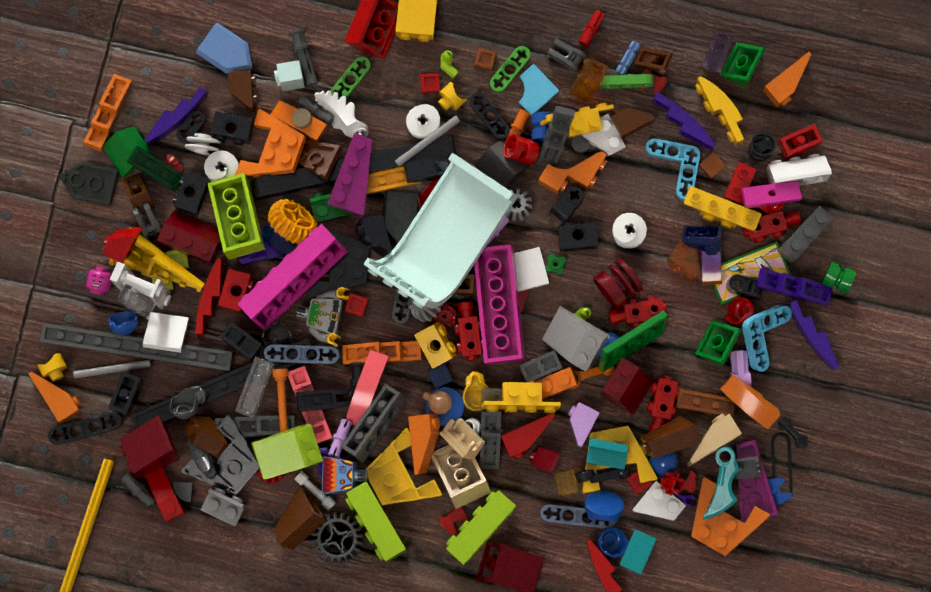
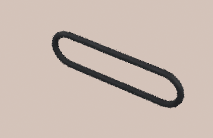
M777 433L771 439L772 478H775L774 439L777 436H783L787 439L789 493H792L790 440L786 434Z

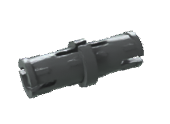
M305 96L299 99L298 107L308 110L311 116L327 124V127L331 125L334 117L325 112L319 104H314Z
M130 472L122 478L121 481L133 492L132 495L134 497L137 496L147 508H150L156 502L155 498L145 489L146 486L141 484Z

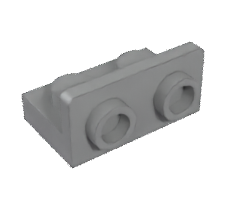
M217 487L214 490L209 488V493L201 511L236 527L246 508L242 504L243 500L234 495L232 498L225 496V491Z

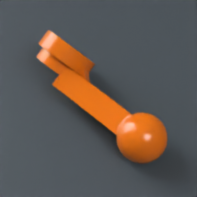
M614 365L605 372H602L599 367L592 368L587 372L573 371L579 386L584 379L602 374L611 376L616 367Z

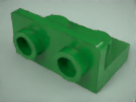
M318 193L313 195V198H310L313 215L317 224L352 216L353 213L328 205L331 194L324 195V193Z

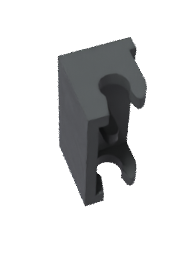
M554 350L519 365L518 368L524 377V381L529 383L561 369L562 366Z
M759 456L736 459L739 471L735 474L733 480L762 477Z

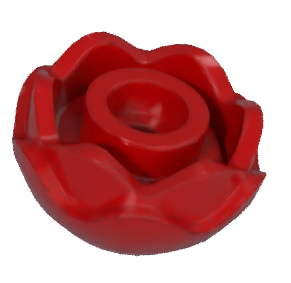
M443 304L440 307L441 312L436 314L437 318L433 317L434 323L439 322L445 328H449L456 321V311L451 306Z

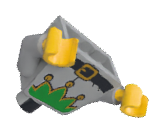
M339 287L337 290L319 294L315 299H311L310 307L298 306L297 317L307 319L306 326L309 328V333L318 341L329 343L335 347L338 346L334 341L336 338L341 339L337 335L343 307V300L341 299H349L348 296H344V292L346 290L349 291L348 288Z

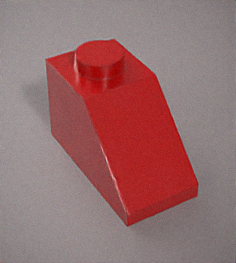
M134 227L116 230L112 236L108 235L103 242L105 248L102 253L116 262L124 263L131 255L142 228Z

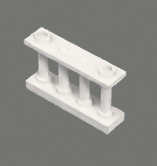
M117 262L110 280L121 292L129 294L130 291L135 290L149 296L162 310L164 306H168L172 297L170 295L171 292L160 279H157L155 284L149 283L136 277L125 264Z

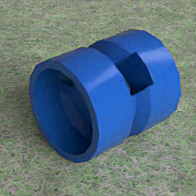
M536 112L531 115L532 126L534 127L532 129L533 141L543 143L549 124L541 126L540 122L546 119V115L553 114V112Z

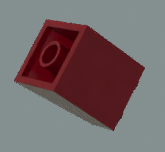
M622 358L600 396L633 416L653 382L639 367Z
M159 415L120 439L122 446H119L123 457L127 456L129 463H126L130 474L133 473L137 478L180 460L167 425Z
M487 541L476 579L518 592H534L537 588L539 572L543 568L542 561L544 557L505 544Z

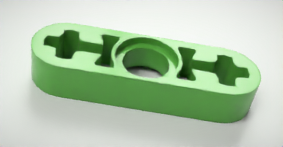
M517 47L491 78L490 88L494 93H503L529 62L530 50L527 47ZM518 52H525L526 58L522 57L517 64L515 61L518 59ZM513 65L516 71L514 74L509 75L505 72V67ZM503 75L505 77V79L502 81L503 87L501 88L500 86H498L497 88H495L494 81L499 82L502 79Z
M366 57L356 58L333 86L331 95L334 92L339 93L342 90V86H340L342 84L346 88L343 90L342 96H345L347 100L371 69L370 61ZM365 62L366 69H360L358 73L361 76L358 77L355 73L359 69L358 63L363 64ZM353 76L356 82L353 85H347L345 83L346 77Z
M650 74L599 77V88L602 89L648 88L654 86V76Z

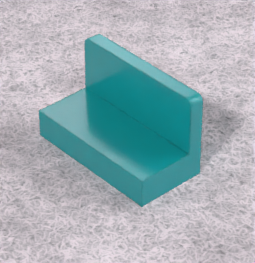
M590 438L586 462L588 464L624 470L629 445Z
M634 530L621 559L620 566L641 575L656 538L639 530Z

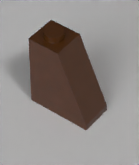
M681 416L640 437L643 443L641 444L643 452L654 459L702 442L696 426Z
M299 487L273 530L277 537L276 541L282 548L286 547L293 551L326 521L312 494Z

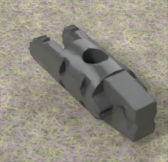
M188 439L190 452L197 468L209 480L216 478V470L211 455L192 444L190 439Z

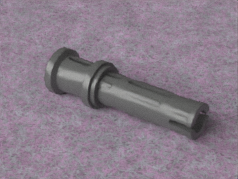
M298 28L290 31L288 34L292 37L293 51L298 54L306 86H313L318 81L308 51L310 45L307 43L304 35L305 28Z

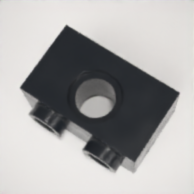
M215 111L210 133L218 141L225 142V140H230L235 145L243 146L250 142L254 121L252 118ZM236 126L237 129L234 133H228V127Z
M187 171L186 175H182L179 186H181L179 193L176 192L173 198L175 209L198 217L208 191L207 183H210L209 178ZM188 190H195L193 197H186Z
M582 221L579 225H573L572 222H567L558 226L560 252L598 249L596 223ZM574 232H581L583 238L576 240L572 234Z
M122 371L108 408L130 417L143 380Z

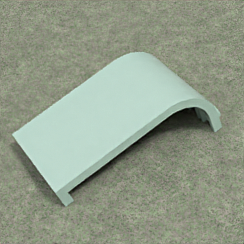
M453 153L448 158L451 161L448 168L396 247L380 260L367 258L364 263L369 268L367 270L369 273L376 277L378 275L383 277L382 282L390 287H393V285L397 287L399 294L406 298L410 296L414 299L413 303L420 308H437L455 293L518 198L516 194Z

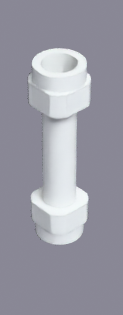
M303 471L294 479L322 502L321 505L328 511L336 504L330 496L327 497L325 494H322V491L309 480V477Z

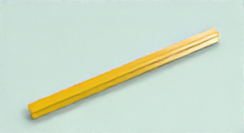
M103 460L60 592L72 591L114 465L112 460Z

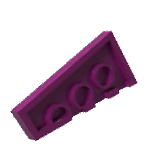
M354 133L328 205L364 217L372 139Z
M756 440L736 445L737 459L760 457ZM762 460V477L738 479L740 521L743 523L748 519L754 506L769 513L770 517L778 515Z

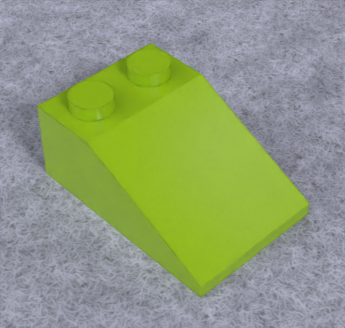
M302 424L251 443L263 480L323 461L311 424Z

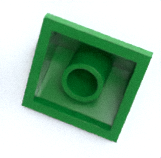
M736 43L720 76L746 89L766 49L764 47Z
M135 126L115 132L103 147L123 178L137 170V168L126 162L135 146H139L153 155Z
M712 320L695 354L722 368L741 329Z

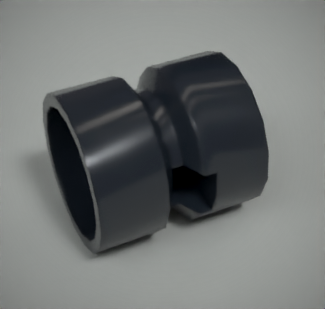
M766 132L756 134L748 147L750 157L757 162L767 161L776 147L775 139Z

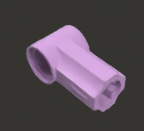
M731 351L730 377L733 374L751 386L747 351Z

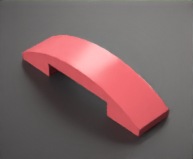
M370 350L352 397L346 422L349 420L353 423L352 425L356 426L371 405L388 361V355Z
M305 366L288 372V378L295 395L297 392L314 391ZM322 410L302 412L306 424L312 425L317 444L332 438Z

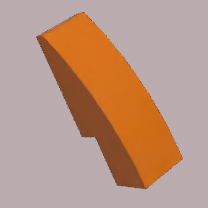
M279 100L270 115L300 132L305 137L319 142L327 129V124L312 116V122L307 128H298L292 121V115L297 108Z
M733 374L720 388L738 407L767 429L780 417L779 409L765 400L761 393Z

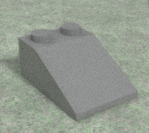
M560 306L542 340L570 363L587 372L593 367L610 335Z

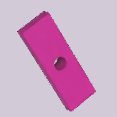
M798 181L747 187L741 190L745 208L795 202L802 199Z

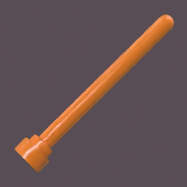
M272 369L273 377L277 381L280 432L288 430L285 380L286 376H288V369Z

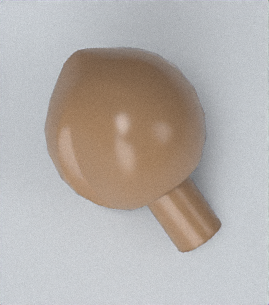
M438 391L433 394L425 392L423 394V399L428 401L430 410L435 414H445L452 407L451 397L446 392Z

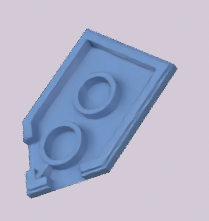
M219 23L213 26L196 51L197 55L226 74L228 72L253 69L248 43Z

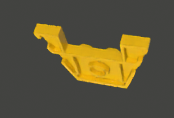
M629 426L590 433V438L629 445L626 465L637 464L640 483L658 480ZM586 462L585 470L594 469V472L597 474L598 470L609 469L610 467L588 464ZM583 482V494L600 491L599 482Z
M408 428L404 429L365 469L382 506L442 496L434 479L416 488L398 453L411 446Z

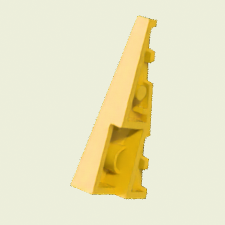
M139 235L131 255L123 263L129 270L139 271L141 275L160 279L167 283L170 281L179 283V286L184 288L189 286L197 289V292H200L205 283L142 235ZM110 258L108 264L114 266L117 262Z

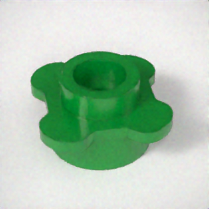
M549 254L545 270L561 275L564 272L563 265L566 263V258Z

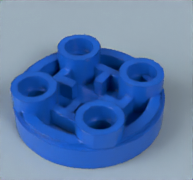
M448 387L438 388L431 393L443 391L451 397V409L445 414L438 415L440 426L444 427L451 419L456 422L462 417L464 412L463 398L456 390ZM426 401V413L435 414L430 410L428 401Z
M605 490L594 491L585 499V510L590 520L615 523L623 513L624 502L620 496L613 492Z

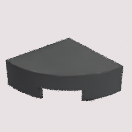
M173 482V488L177 496L191 503L193 483Z

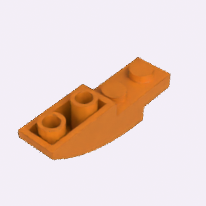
M572 367L529 382L542 383V400L578 386Z

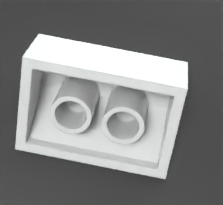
M819 154L809 155L806 159L794 157L790 158L787 162H782V160L771 161V164H768L766 168L769 184L798 181L799 186L826 182L832 174L826 157L819 156Z

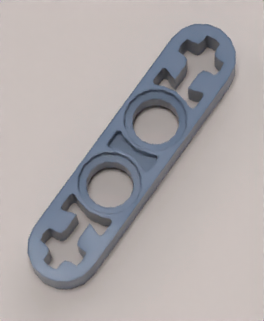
M272 344L264 350L265 358L269 362L335 364L340 357L338 350L331 346ZM271 348H275L276 352H281V348H285L283 353L284 360H280L281 355H275L274 359H271V356L267 353L271 351ZM289 349L297 350V358L289 359L287 351ZM310 349L317 352V357L314 360H308L306 357V352ZM319 349H324L323 354H328L329 350H333L336 357L332 361H329L328 357H322L323 361H319Z
M549 504L543 506L540 511L542 520L548 523L600 529L613 527L615 524L609 522L608 526H606L603 521H598L599 525H595L596 520H593L591 523H584L582 515L586 513L585 508ZM551 508V512L557 513V509H561L559 514L560 521L556 520L557 516H551L550 519H547L543 511ZM564 511H572L574 518L571 521H565L563 519Z

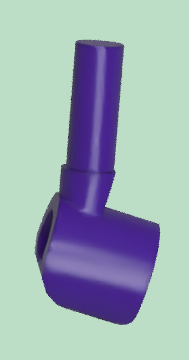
M327 447L319 449L322 459L323 457H329ZM323 461L319 462L318 475H322Z
M673 493L674 496L683 500L686 506L695 508L690 505V501L692 499L698 501V498L692 495L686 496L681 493L679 495Z

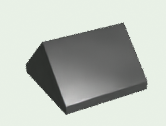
M501 140L490 146L477 160L475 165L484 174L506 187L523 173L528 166L520 163L518 160L506 158L503 153L505 140Z

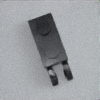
M327 389L297 392L298 412L349 407L350 401L336 402V396H347L349 390Z

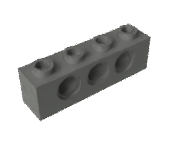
M385 384L341 448L353 458L364 463L407 402L405 397L397 390Z

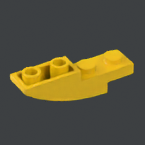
M703 77L697 78L695 88L697 93L702 95L705 100L703 104L706 111H710L712 116L719 113L720 123L722 126L725 125L728 130L726 134L731 143L734 142L735 146L742 144L744 137L738 124H741L743 118L738 109L716 85Z

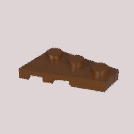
M306 139L298 164L327 181L340 155L341 148L339 145Z

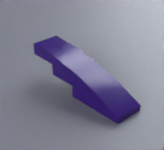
M200 87L190 102L183 98L173 113L165 110L145 138V143L151 146L181 126L188 115L196 111L208 97L207 91Z
M657 92L652 103L668 111L666 119L681 126L678 134L712 151L715 143L706 131L676 103Z
M760 268L758 288L791 298L829 306L832 288L806 278H798L766 268Z
M797 300L790 302L787 306L791 309L792 318L805 341L832 371L836 370L839 366L826 332L817 333L812 317L803 318Z

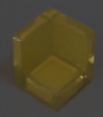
M574 469L555 474L558 497L578 493Z

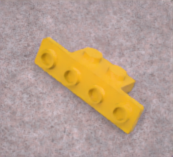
M601 103L593 109H590V106L580 108L578 112H575L567 138L602 131L603 127L599 114L614 109V105L607 106L606 103ZM553 114L546 115V119L540 122L541 126L548 125Z
M692 186L689 187L684 200L685 205L700 210L699 215H702L704 220L709 222L717 221L721 223L722 227L727 229L735 228L738 225L755 231L761 217L759 212Z
M503 382L502 401H484L482 404V409H487V412H497L498 409H506V412L525 410L527 413H534L537 410H544L545 413H554L561 407V402H542V383Z

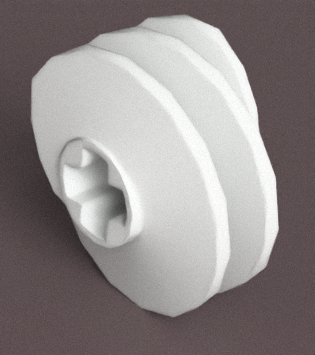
M428 104L412 108L406 117V126L409 133L416 138L425 139L440 126L438 111ZM422 118H425V125H421L420 121Z
M195 133L194 136L196 137L190 136L186 139L192 143L185 144L186 149L205 156L210 155L208 151H219L218 148L211 146L210 143L221 144V141L201 133Z
M221 150L213 152L208 156L205 161L204 170L206 176L213 182L234 176L239 164L234 155ZM224 165L227 168H224L225 171L221 172L219 166Z
M634 213L620 215L615 220L612 228V234L616 243L623 248L630 249L639 246L644 241L647 232L644 220ZM632 227L633 229L630 234H627L625 228Z

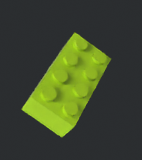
M245 173L207 183L223 252L228 260L265 250L250 182Z
M367 482L346 493L348 498L345 500L351 510L355 509L358 513L355 518L361 527L365 526L368 530L365 532V535L371 544H376L377 549H375V552L381 561L385 560L388 563L407 551Z
M499 490L496 493L492 491L485 499L487 504L483 508L479 506L472 514L474 518L470 522L466 520L459 528L460 534L457 537L453 535L446 543L448 546L446 550L463 566L516 509V505Z

